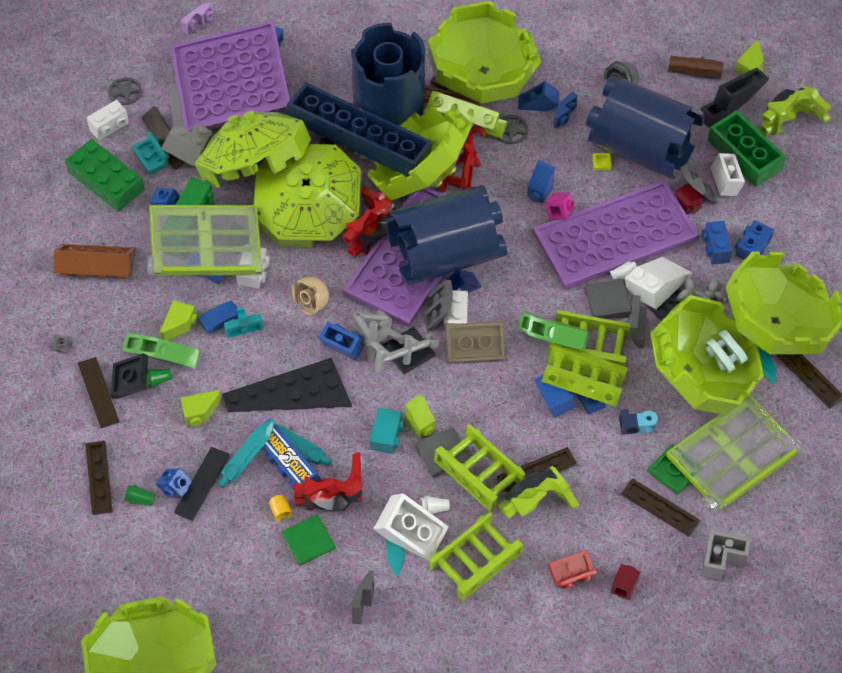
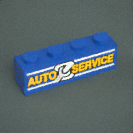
M274 424L270 439L262 449L266 450L265 456L272 464L276 462L279 466L276 469L283 478L287 476L291 480L288 483L293 490V483H304V476L310 477L315 482L321 481L315 469L281 429Z

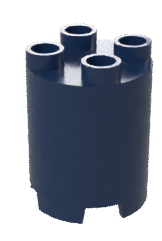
M392 23L375 24L364 29L362 39L356 44L354 49H351L353 104L399 126L414 113L422 116L425 109V46L421 37L415 31L410 36L404 32L393 30Z
M611 75L603 89V96L607 97L603 107L594 106L588 115L586 126L592 128L588 141L598 148L674 180V169L681 171L680 167L688 163L695 149V146L689 143L691 138L690 130L692 124L702 127L704 112L624 78L619 79Z
M483 185L391 211L389 213L392 218L386 220L390 246H399L404 260L408 262L407 265L399 268L401 276L408 285L507 256L505 240L501 234L497 235L495 225L503 223L501 208L497 201L489 203L488 193Z

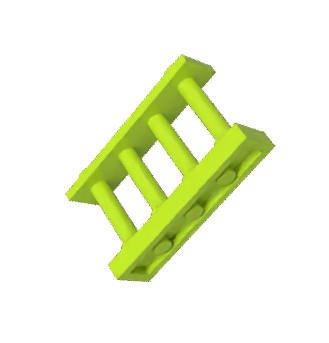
M432 91L427 104V108L434 106L444 118L449 110H453L456 114L461 113L473 124L472 126L474 124L482 126L485 134L502 139L508 124L507 121L498 118L499 112L436 91Z
M557 310L556 321L578 326L584 330H587V328L598 330L594 350L586 348L585 350H575L625 366L626 356L621 355L625 335L630 336V323ZM606 332L617 334L613 354L602 352ZM550 342L548 357L550 356L554 344L552 342Z
M554 343L548 362L553 365L547 364L541 382L616 407L622 389L616 387V385L622 386L628 367ZM579 373L590 376V378L582 376ZM599 379V380L608 382L609 384H606V383H603V382H600V381H597V380Z
M468 424L465 431L466 438L450 451L445 450L442 446L435 450L434 462L491 512L496 508L497 495L512 482L518 483L524 479L526 474L520 466H516L489 442L477 428ZM471 443L479 449L476 454L464 463H460L454 458ZM485 456L494 462L478 476H474L468 470ZM498 469L503 470L508 475L492 489L487 488L482 483Z
M491 512L481 515L472 527L441 552H435L430 558V569L432 571L439 566L458 585L457 597L462 602L523 553V543L519 539L509 543L491 525L493 521V514ZM485 530L503 548V551L499 555H494L476 535ZM470 542L488 560V564L483 568L478 567L460 548ZM455 554L473 572V576L468 580L463 579L445 560Z

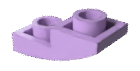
M205 3L186 15L181 21L182 32L189 34L191 30L196 29L198 23L204 25L206 21H210L213 17L211 3Z

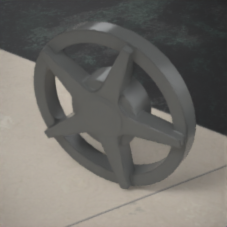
M123 77L111 83L108 93L112 101L117 100L115 97L121 96L126 101H117L121 105H129L141 97L142 87L132 77ZM128 81L126 84H119V82ZM131 83H135L139 89L132 88L130 86ZM116 86L118 91L111 94L112 88ZM132 93H138L134 99L129 100V96Z
M506 115L500 118L505 121L508 119L516 120L514 123L508 122L504 132L510 137V141L502 138L499 139L501 142L517 144L527 137L528 125L522 117ZM520 122L524 125L525 131L518 128ZM523 134L520 139L512 141L513 136Z

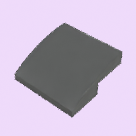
M688 165L680 167L690 185L709 201L716 204L717 199L711 186L700 178Z
M444 280L428 295V310L423 314L427 331H431L450 313L453 299L451 280Z
M623 280L585 285L593 317L607 318L631 314V307Z
M633 295L630 336L638 348H643L647 307L640 306L641 296Z
M454 428L439 432L416 443L433 478L445 472L434 462L435 450L442 446L445 450L450 451L461 442ZM465 449L454 457L460 463H464L469 459Z
M369 571L356 590L352 603V624H361L363 606L372 607L375 589L374 571Z

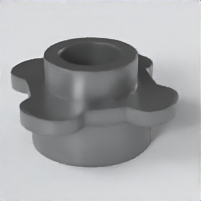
M60 334L55 335L54 343L50 346L51 350L67 353L70 343L73 341L70 336L64 337Z

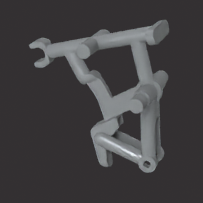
M376 310L375 314H364L360 311L353 313V318L356 321L352 323V328L358 331L367 345V362H374L376 355L375 370L378 373L383 370V363L403 356V364L408 365L411 361L412 352L428 346L430 348H437L439 346L440 340H433L434 334L432 333L427 334L425 340L418 341L410 335H401L391 329L392 319L381 310ZM365 320H379L380 323L376 321L365 322ZM389 336L400 344L405 343L404 348L389 352L379 342Z

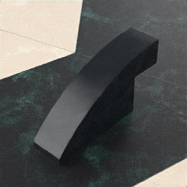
M756 67L720 85L714 101L700 109V111L704 112V124L710 129L712 125L741 108L767 83L769 78Z

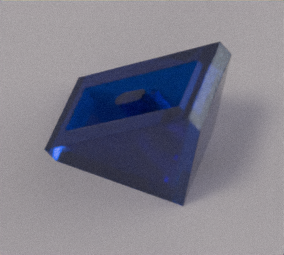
M456 271L447 279L451 280L452 291H468L470 293L482 287L473 272Z

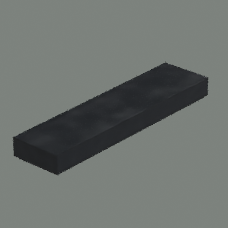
M214 447L210 448L189 485L188 491L183 495L175 509V514L191 521L195 519L229 458L228 453Z

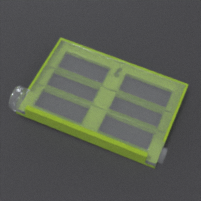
M257 205L149 206L152 255H147V275H262L263 270H266V259H261Z
M749 394L738 407L726 415L719 414L667 451L666 456L704 496L702 498L703 506L714 515L802 451V440L796 435L791 437Z

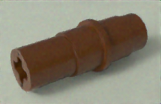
M671 55L669 71L696 75L698 78H701V76L721 78L724 62L704 59L702 56L701 58H688Z

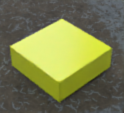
M593 153V171L612 170L611 153Z

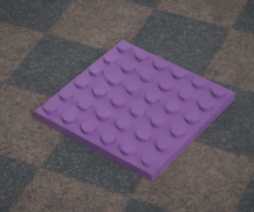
M273 20L170 46L185 129L189 132L193 130L196 123L205 126L209 130L223 127L228 122L227 119L230 116L244 115L251 110H254V112L287 111L290 96Z

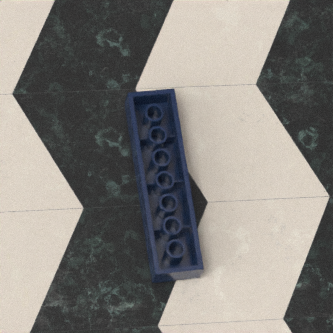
M307 82L303 84L287 104L286 115L303 120L306 129L407 177L410 176L408 174L410 170L415 169L431 154L433 141Z

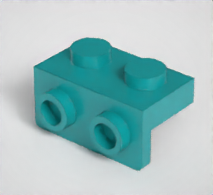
M150 131L147 132V139L132 146V151L149 175L168 167L167 159L169 158L168 152L161 149L158 137L153 136Z

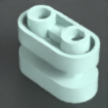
M723 330L718 334L720 339L718 342L712 338L705 343V351L711 358L714 356L718 361L716 364L722 372L730 373L735 369L733 364L735 361L742 364L748 358L733 337L726 330ZM725 346L727 350L731 353L729 357L723 351L722 347Z

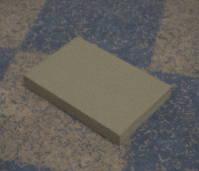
M503 321L445 324L447 363L505 360Z

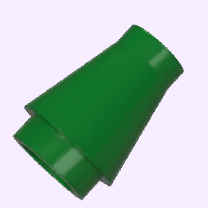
M169 368L147 369L146 387L153 388L163 382L172 380Z
M128 485L124 501H128L129 504L153 505L155 494L136 485Z

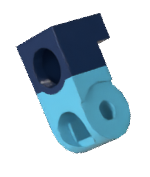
M625 409L620 410L619 414L621 435L652 432L655 430L658 421L657 415L652 411H645L642 414H629V410Z

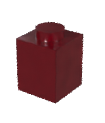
M690 183L675 190L674 195L686 215L691 212L696 213L701 209L703 197Z
M621 564L612 583L611 593L630 601L639 581L641 571H638L633 566Z

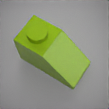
M756 40L737 60L736 73L742 75L756 67L764 72V58L759 41Z
M173 300L160 330L161 339L170 340L190 331L191 326L195 325L198 319L195 306Z
M219 390L181 397L186 426L197 427L209 419L221 403Z
M422 394L405 404V423L419 439L424 436L429 437L435 429V419Z

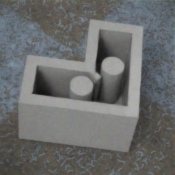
M198 123L195 124L191 132L174 124L161 149L194 166L212 131Z
M710 530L701 576L721 581L726 563L745 567L751 538Z

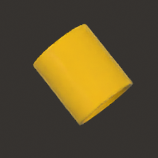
M276 495L269 500L276 521L292 516V511L285 495Z

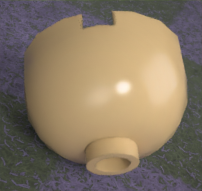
M304 277L292 286L293 300L295 303L299 302L305 308L301 310L306 315L311 316L320 312L329 301L328 288L317 277Z

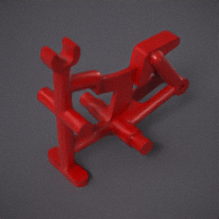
M474 124L471 127L462 148L463 153L459 155L455 164L457 166L464 162L461 178L454 176L455 172L448 175L439 186L442 193H445L447 184L463 190L467 187H472L471 181L474 166H481L477 151L474 149L473 134L479 133L481 137L485 136L482 126Z

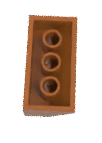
M61 244L54 250V273H60V276L78 274L79 277L97 275V278L116 276V279H127L132 274L136 247Z

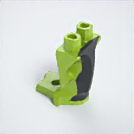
M802 86L797 90L785 89L772 102L768 103L766 112L762 114L764 123L760 125L759 130L766 136L770 133L778 135L782 130L781 124L785 121L795 120L796 113L800 111L806 114L811 113L823 123H826L831 119L828 115L831 106L818 94L815 87Z
M551 466L544 472L533 473L519 481L509 492L503 493L502 496L505 500L496 506L503 516L506 515L508 519L516 514L522 517L533 511L549 490L556 493L568 507L574 508L580 504L570 490L568 483L557 469Z

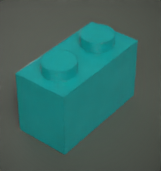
M378 408L370 438V450L393 454L394 449L399 447L400 437L398 433L403 431L405 420H402V412Z

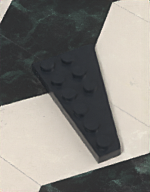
M332 358L222 393V398L228 412L352 407Z

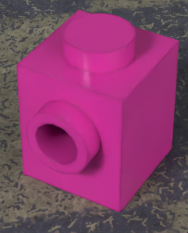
M552 193L546 202L548 218L567 219L574 209V201L571 199L570 193Z

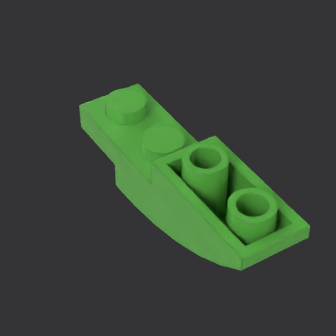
M524 311L521 313L518 330L527 333L529 336L580 350H585L589 335L587 330Z
M128 332L122 351L135 355L145 353L149 358L194 369L197 367L201 350Z

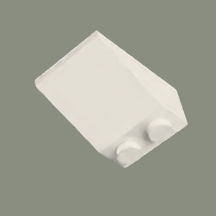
M661 257L637 266L625 277L626 290L631 296H641L640 301L657 309L687 280L686 275L690 274V277L692 276V272Z
M402 493L391 495L373 530L388 541L430 561L431 556L436 552L449 526Z

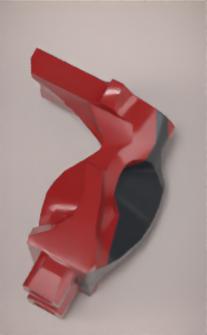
M363 187L361 195L364 197L366 207L369 209L366 210L360 219L346 223L348 231L343 235V239L350 245L347 248L348 253L354 257H357L360 253L368 255L371 242L379 240L388 234L386 220L392 218L389 212L397 210V208L381 191L376 193Z
M360 452L352 455L350 476L344 482L335 478H325L315 482L310 477L304 476V483H293L295 506H306L307 511L318 508L324 511L337 512L345 511L351 503L362 502Z

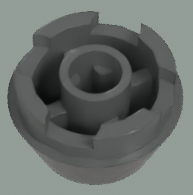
M615 61L604 71V80H608L612 75L619 79L624 78L633 83H639L638 70L632 63Z

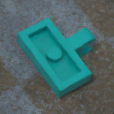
M244 307L237 308L238 319H232L224 323L227 338L264 329L261 314L247 316Z

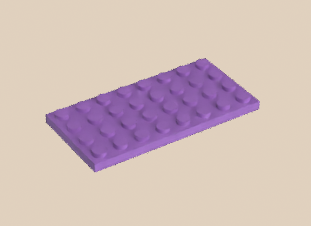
M665 180L570 214L567 219H557L533 228L536 240L564 289L610 273L611 270L628 261H635L637 263L699 239L698 232Z
M427 188L412 193L402 208L444 195ZM387 234L375 244L344 288L343 294L374 310H381L390 318L409 327L427 301L428 295L436 288L444 275L408 285L399 272V268L407 265L408 262L404 260L399 246H390Z

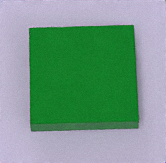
M671 444L647 469V472L676 495H679L690 481L667 458L666 452L675 446ZM677 447L674 449L682 455V459L691 468L696 466V469L691 474L693 478L696 473L698 475L703 470L701 465L685 453L683 454Z
M318 514L281 531L299 566L336 549Z

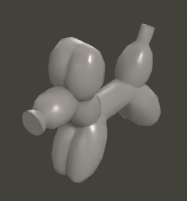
M690 274L686 275V289L677 297L679 302L689 295L709 300L715 298L718 301L723 300V302H726L728 298L724 296V293L718 291L720 288L719 280H712L709 283L708 291L702 293L695 289V283L691 280Z

